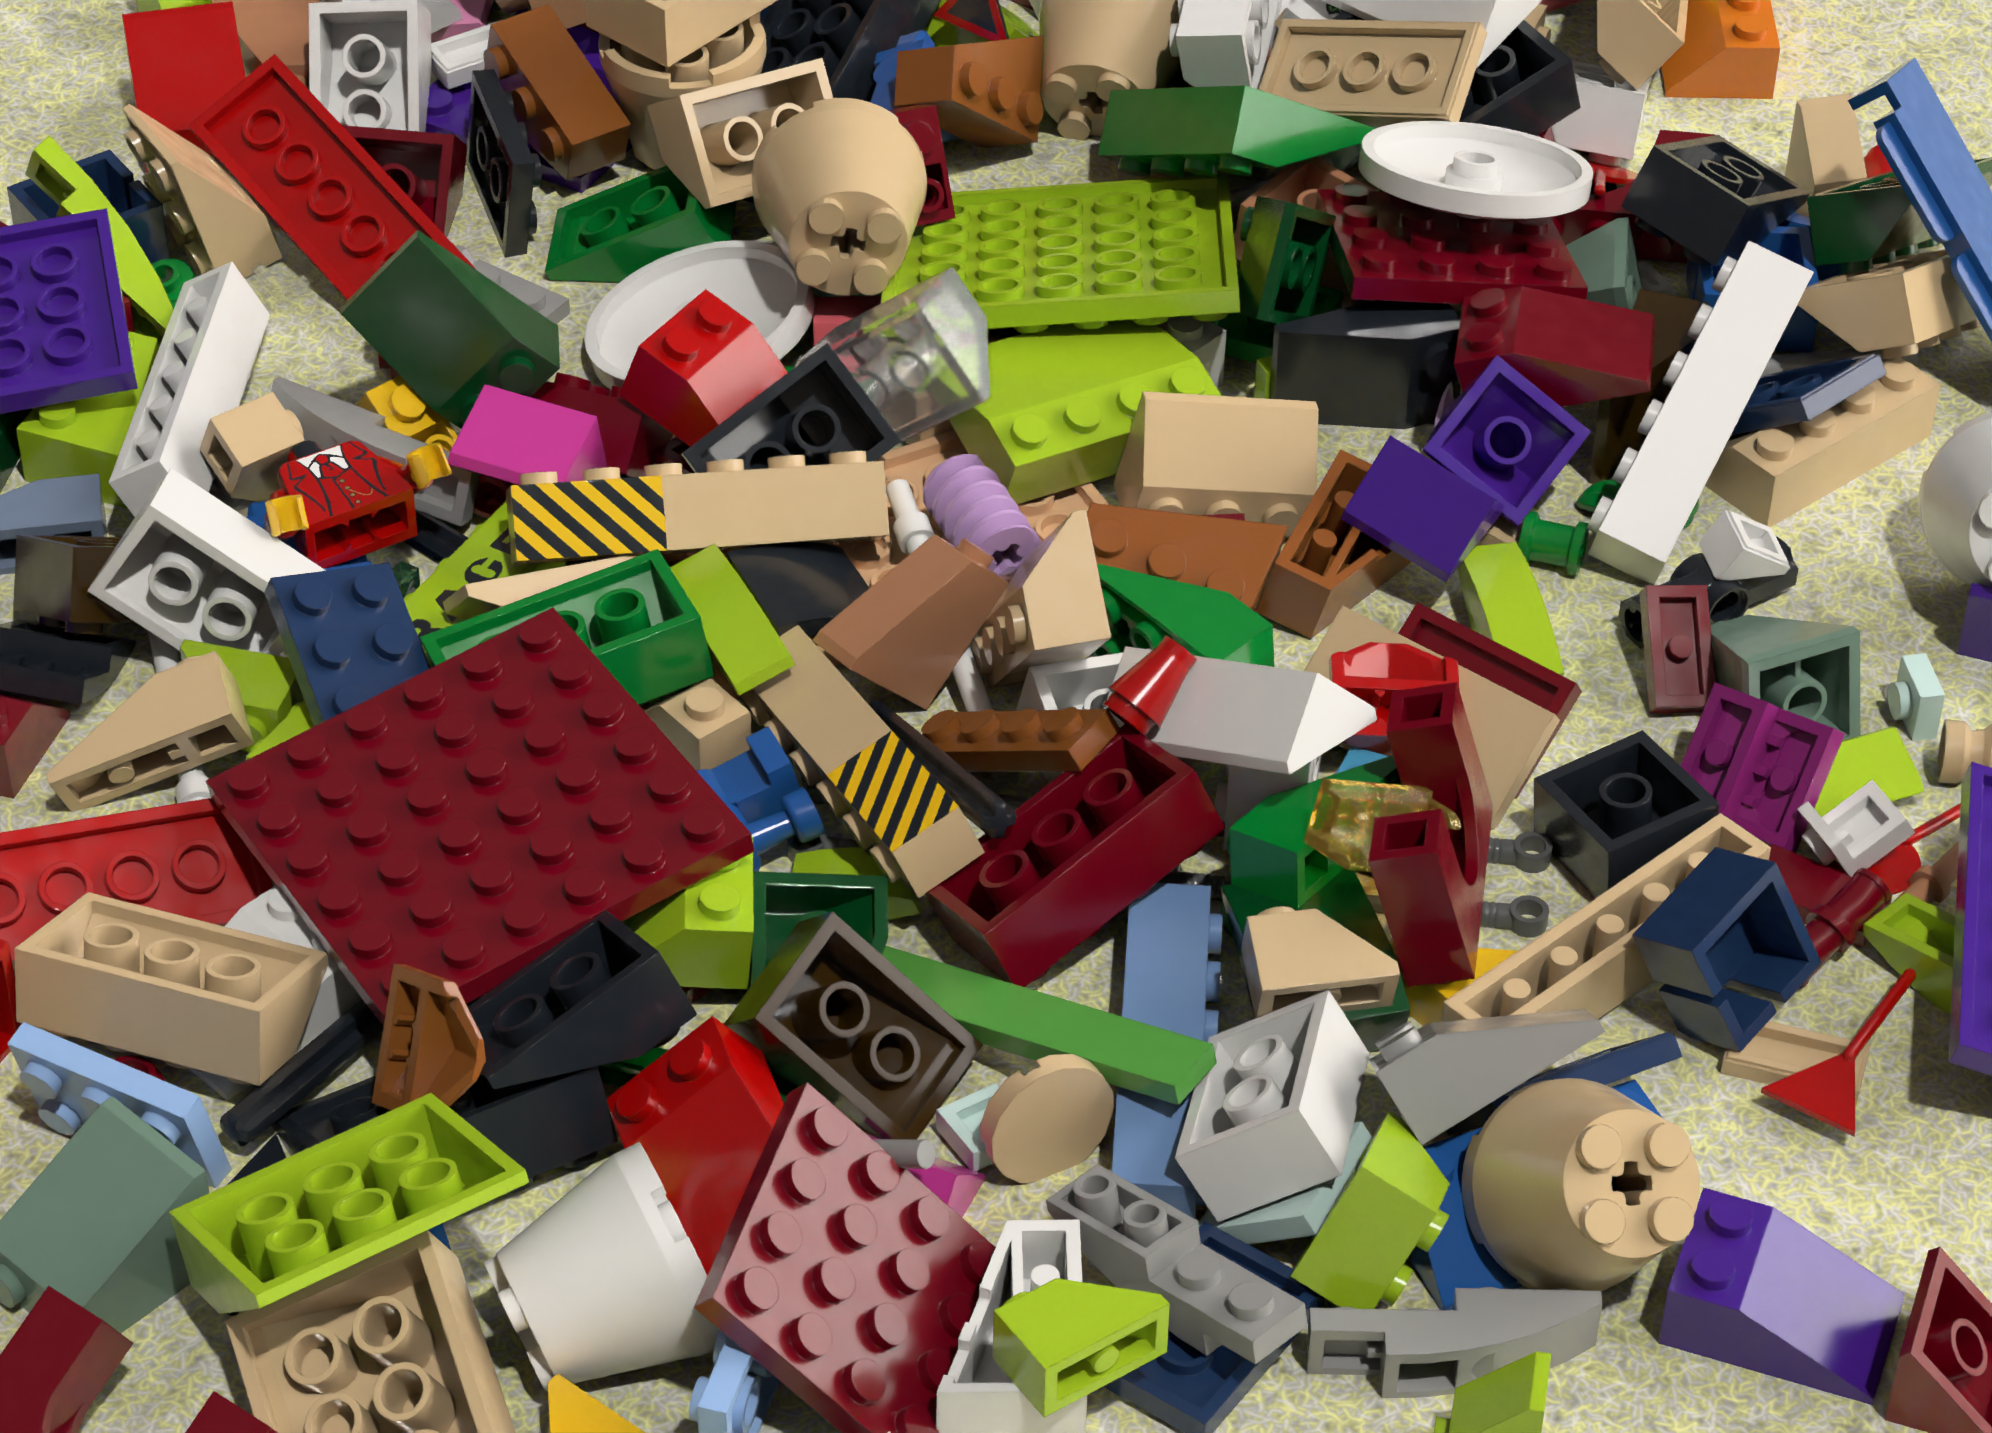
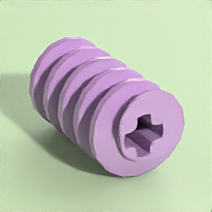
M961 454L950 457L937 465L927 476L923 488V503L948 542L957 547L962 538L971 541L994 557L989 566L992 571L1006 581L1011 580L1025 558L1041 544V540L1036 531L1031 528L1025 515L1021 513L1014 499L1009 495L1006 487L1001 484L995 471L984 466L978 455Z

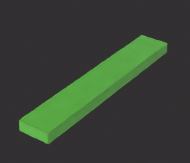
M889 946L885 947L882 955L983 1045L1035 1061L1048 1055L1075 1054L1090 1061L1104 1076L1107 1083L1177 1105L1185 1099L1217 1063L1214 1046L1209 1042Z

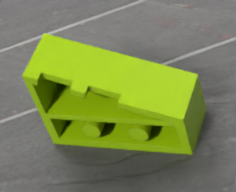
M128 331L138 389L35 407L16 428L26 482L31 483L41 479L99 474L104 503L127 508L108 482L159 350L157 338Z

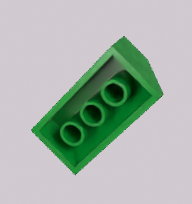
M658 549L420 637L423 650L432 668L553 607L638 705L671 692L684 690L694 683L715 676L701 616Z

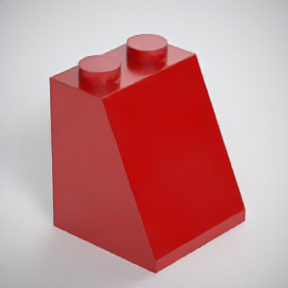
M233 2L122 14L135 108L214 157L194 135L188 125L246 78ZM145 163L146 173H148L149 170Z

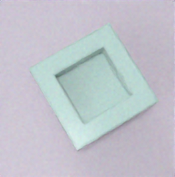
M1926 653L1901 655L1897 681L1890 683L1888 689L1890 713L1894 720H1903L1912 741L1936 739L1945 693Z
M996 1083L936 1109V1129L969 1169L973 1171H978L993 1164L985 1153L986 1145L981 1140L980 1124L989 1100L999 1088Z

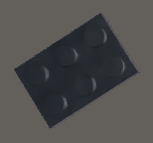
M473 70L466 166L504 257L527 254L529 235L535 234L537 231V212L532 201L533 188L540 187L541 184L540 159L537 153H530L525 124L517 122L514 116L511 92L503 91L495 70Z

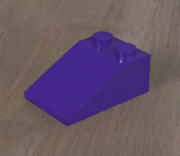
M1703 1187L1694 1214L1693 1228L1685 1238L1667 1290L1658 1344L1873 1405L1905 1294L1776 1208Z

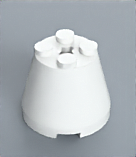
M1992 412L1975 417L1952 431L1954 435L1942 445L1932 459L1927 471L1924 470L1918 494V509L1925 537L1939 561L1953 575L1969 585L1976 583L1992 587Z
M640 1142L609 1157L501 1248L495 1257L484 1262L498 1292L500 1301L516 1333L520 1336L545 1392L548 1391V1382L556 1374H560L574 1384L705 1355L714 1351L719 1329L693 1308L705 1283L707 1274L672 1204L667 1199L664 1186Z

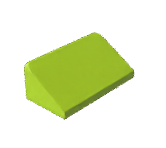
M1890 726L1842 741L1814 808L1821 817L1872 779L1891 802L1924 792L1922 779L1896 727Z

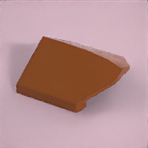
M393 964L372 1103L393 1110L432 1093L450 1107L477 1081L486 1062L483 1037L454 981L408 965Z

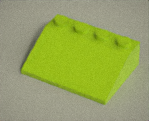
M1133 319L1109 321L1106 326L1096 329H1080L1075 327L1073 323L1055 324L1041 332L1023 333L922 363L920 369L968 454L978 455L984 466L995 471L1001 484L1006 487L1016 504L1117 474L1143 391L1221 396L1203 364L1195 354L1158 325H1140L1134 323Z
M429 1093L169 1211V1215L191 1286L219 1314L260 1309L529 1183L526 1170L435 1095Z

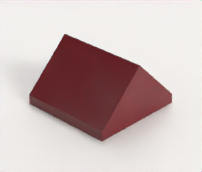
M1941 1247L1928 1250L1900 1350L1885 1421L1928 1433H1992V1303Z

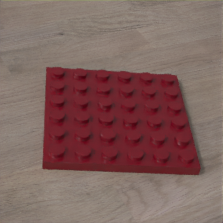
M553 607L206 780L212 801L383 1027L393 964L408 965L454 981L467 1004L488 993L607 910L622 922L754 852L751 832Z

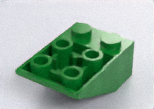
M1097 563L1111 638L1093 652L1094 657L1122 653L1125 646L1142 649L1150 648V650H1153L1165 636H1168L1183 646L1193 656L1275 667L1273 624L1229 592Z

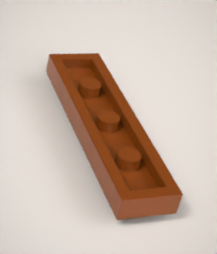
M1068 707L1063 710H1035L1034 708L1018 711L985 709L982 711L954 712L953 710H945L932 716L921 728L923 736L968 772L1082 771L1121 730L1108 709H1077L1076 707Z

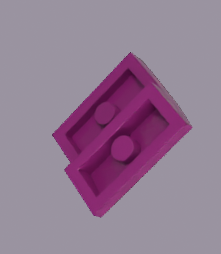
M1714 683L1680 766L1719 802V814H1723L1759 840L1796 853L1802 839L1801 835L1804 834L1808 825L1797 808L1807 801L1815 808L1845 733L1781 709L1764 700Z

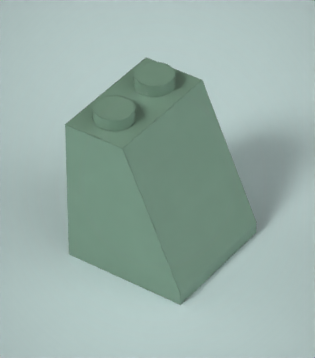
M113 1096L99 1105L1 1218L0 1302L8 1308H13L19 1304L30 1313L49 1285L108 1323L118 1332L123 1333L191 1284L169 1211L209 1193L206 1170Z

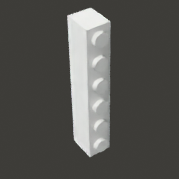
M1751 241L1747 242L1738 261L1727 256L1711 287L1720 292L1721 295L1714 308L1704 303L1702 304L1687 333V336L1697 340L1689 355L1680 351L1677 352L1662 381L1663 384L1672 388L1665 403L1653 398L1637 430L1647 436L1640 451L1638 452L1628 447L1613 475L1612 480L1622 484L1614 501L1602 496L1587 525L1588 530L1596 533L1588 555L1634 578L1653 585L1655 584L1814 273L1813 271Z
M229 262L183 283L108 482L134 517H136L170 468L208 493L216 477V473L200 451L210 418L239 406L270 317L267 309L233 262Z

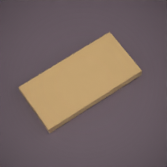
M1282 19L1258 90L1371 127H1382L1411 121L1459 122L1487 32L1481 22Z
M1342 605L1304 671L1319 673L1330 680L1329 659L1331 655L1338 651H1349L1368 642L1408 644L1443 659V656ZM1458 665L1460 694L1493 804L1491 829L1494 830L1500 824L1560 720L1554 713ZM1342 742L1336 745V747L1346 752H1348L1351 747L1350 745Z

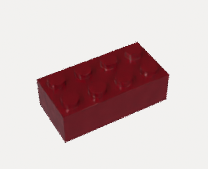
M1127 724L1120 727L1121 730L1082 771H1064L1015 810L1016 823L1006 827L1004 837L995 839L989 837L986 833L981 836L978 841L985 851L984 854L925 893L950 937L962 949L1005 982L1026 987L1031 982L1043 977L1052 965L1082 941L1097 934L1106 922L1135 899L1146 895L1155 883L1184 860L1200 852L1209 840L1226 828L1195 770Z

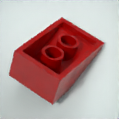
M705 289L638 346L619 395L691 447L788 372L755 325Z
M713 1016L607 1098L608 1106L624 1149L638 1142L643 1146L667 1193L665 1195L672 1204L707 1276L784 1105L763 1052Z

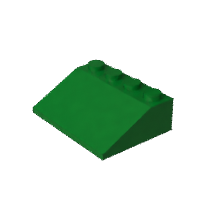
M1246 85L1111 90L1098 156L1119 162L1118 171L1140 177H1150L1151 171L1163 175L1182 177L1184 170L1204 176H1217L1218 170L1234 175L1251 176L1253 168L1279 167L1361 144L1364 136L1377 128Z

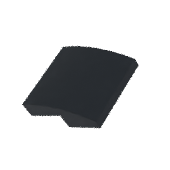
M793 542L756 545L727 552V560L745 583L779 636L797 625L800 626L808 637L817 635L821 628L869 589V586L842 547L826 543Z
M20 619L0 624V690L83 705L101 695L117 679L135 648L136 640L103 634L69 633L64 631V627L36 625V622Z

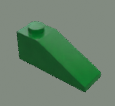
M1393 755L1267 796L1245 816L1239 818L1229 828L1227 838V850L1230 854L1231 884L1299 909L1370 847L1374 817L1408 813L1404 790Z

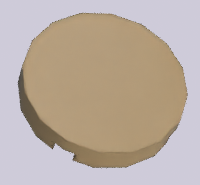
M1075 1054L1048 1055L1035 1061L1040 1067L1031 1070L1026 1075H1023L1018 1070L998 1088L987 1104L980 1124L981 1140L986 1145L985 1153L1003 1176L1019 1183H1033L1080 1164L1095 1150L1107 1133L1114 1114V1100L1111 1087L1090 1061Z

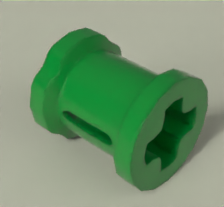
M1529 511L1524 519L1518 546L1528 563L1532 560L1564 567L1568 575L1578 576L1588 543V523L1579 521L1576 526H1569L1542 520L1538 512Z

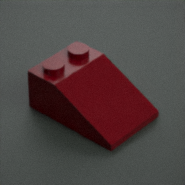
M1520 286L1503 290L1500 288H1487L1475 295L1464 297L1454 366L1462 391H1464L1485 366L1498 355L1561 407L1650 392L1656 322L1654 315L1651 313Z

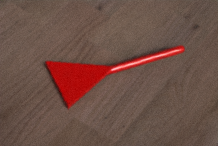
M1911 968L1904 970L1843 1053L1762 1087L1761 1093L1855 1137V1059L1916 978L1915 970Z

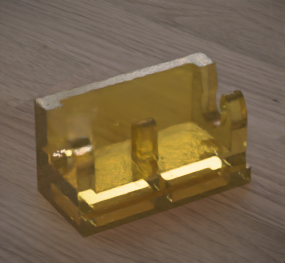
M1322 778L1303 842L1347 870L1371 872L1368 859L1374 817L1442 808L1448 829L1460 830L1461 823L1458 816L1452 810L1431 798L1433 791L1426 787Z

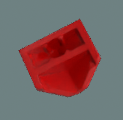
M1368 642L1346 652L1338 651L1332 654L1329 659L1330 681L1375 707L1377 716L1375 722L1342 743L1386 756L1393 755L1386 734L1392 691L1457 682L1459 687L1457 660L1450 657H1443L1441 659L1408 644Z

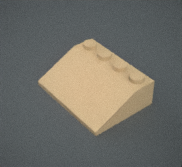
M429 1230L260 1309L247 1310L225 1320L253 1416L278 1433H516L458 1256Z

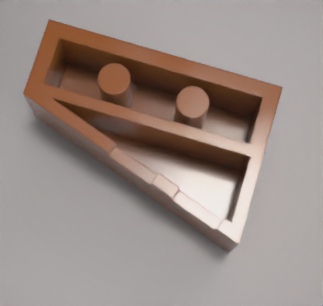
M547 4L490 24L488 45L483 54L484 70L494 69L503 91L511 92L514 116L517 122L525 124L528 143L566 180L625 159L631 123L551 6Z
M1044 36L897 51L894 106L900 108L910 105H936L940 129L978 147L1037 143L1039 123L1043 117V103L1040 93Z
M1340 449L1276 559L1257 605V613L1311 639L1334 621L1342 605L1352 609L1411 563L1408 559L1341 519L1346 506L1372 464Z
M1091 503L1087 511L1096 563L1229 592L1253 611L1262 595L1273 565L1280 554L1288 529L1287 525Z

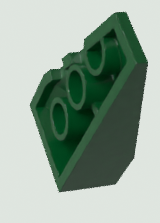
M753 871L754 934L748 990L798 922L833 911L883 955L888 940V876ZM770 1070L784 1103L788 1093L798 1087Z

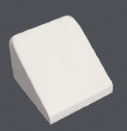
M1724 510L1699 541V546L1713 576L1719 580L1730 581L1785 575L1790 569L1789 562L1772 528L1732 511Z

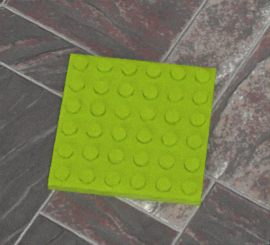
M1228 174L951 192L956 218L915 227L900 268L889 279L887 287L882 291L880 322L882 336L896 335L900 340L915 341L929 337L931 332L955 331L959 336L976 337L988 333L992 328L1014 327L1018 332L1036 333L1048 329L1053 324L1073 323L1075 327L1080 329H1096L1106 326L1109 321L1133 319V322L1136 324L1157 325L1167 321L1168 317L1192 315L1194 319L1199 321H1217L1227 317L1228 313L1240 312Z

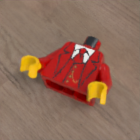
M350 440L324 450L314 441H302L290 450L287 463L282 464L278 470L280 489L271 493L269 500L265 502L266 514L263 529L272 534V537H276L282 542H287L293 537L299 553L323 569L418 536L414 495L428 488L434 479L452 474L441 443H432L417 448L406 455L408 463L402 464L375 455L360 441Z

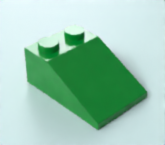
M663 166L557 209L545 273L550 280L621 282L643 266L671 253L698 245L731 241L737 202L733 201L705 209L668 166Z

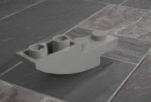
M281 377L273 380L271 392L275 394L285 410L288 409L296 415L301 424L305 441L316 442L322 450L350 440L360 441L377 456L407 464L406 455L428 445L384 428L385 416ZM443 450L448 461L450 452ZM449 464L452 474L434 479L428 488L414 495L415 509L455 525L463 526L472 519L480 473Z
M1099 1164L1046 1199L1047 1211L1054 1220H1080L1081 1251L1097 1269L1118 1288L1161 1294L1170 1303L1168 1330L1206 1356L1219 1346L1224 1345L1245 1359L1257 1364L1308 1326L1304 1302L1201 1244L1197 1220Z
M1494 1287L1455 1288L1452 1310H1427L1423 1308L1408 1310L1355 1309L1352 1307L1310 1308L1306 1344L1307 1374L1380 1375L1381 1398H1419L1454 1394L1455 1388L1536 1351L1551 1353V1369L1596 1346L1602 1308L1601 1291L1570 1290L1564 1288L1553 1290L1498 1289Z

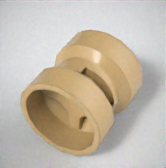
M1945 719L1938 750V768L1942 769H1938L1937 781L1948 784L1960 783L1971 762L1992 768V724L1984 730L1976 729L1974 731L1971 730L1965 721Z

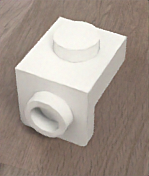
M1873 779L1823 817L1818 814L1808 801L1797 808L1811 828L1801 835L1811 851L1825 866L1836 860L1845 873L1851 877L1860 868L1868 869L1915 833L1907 819Z

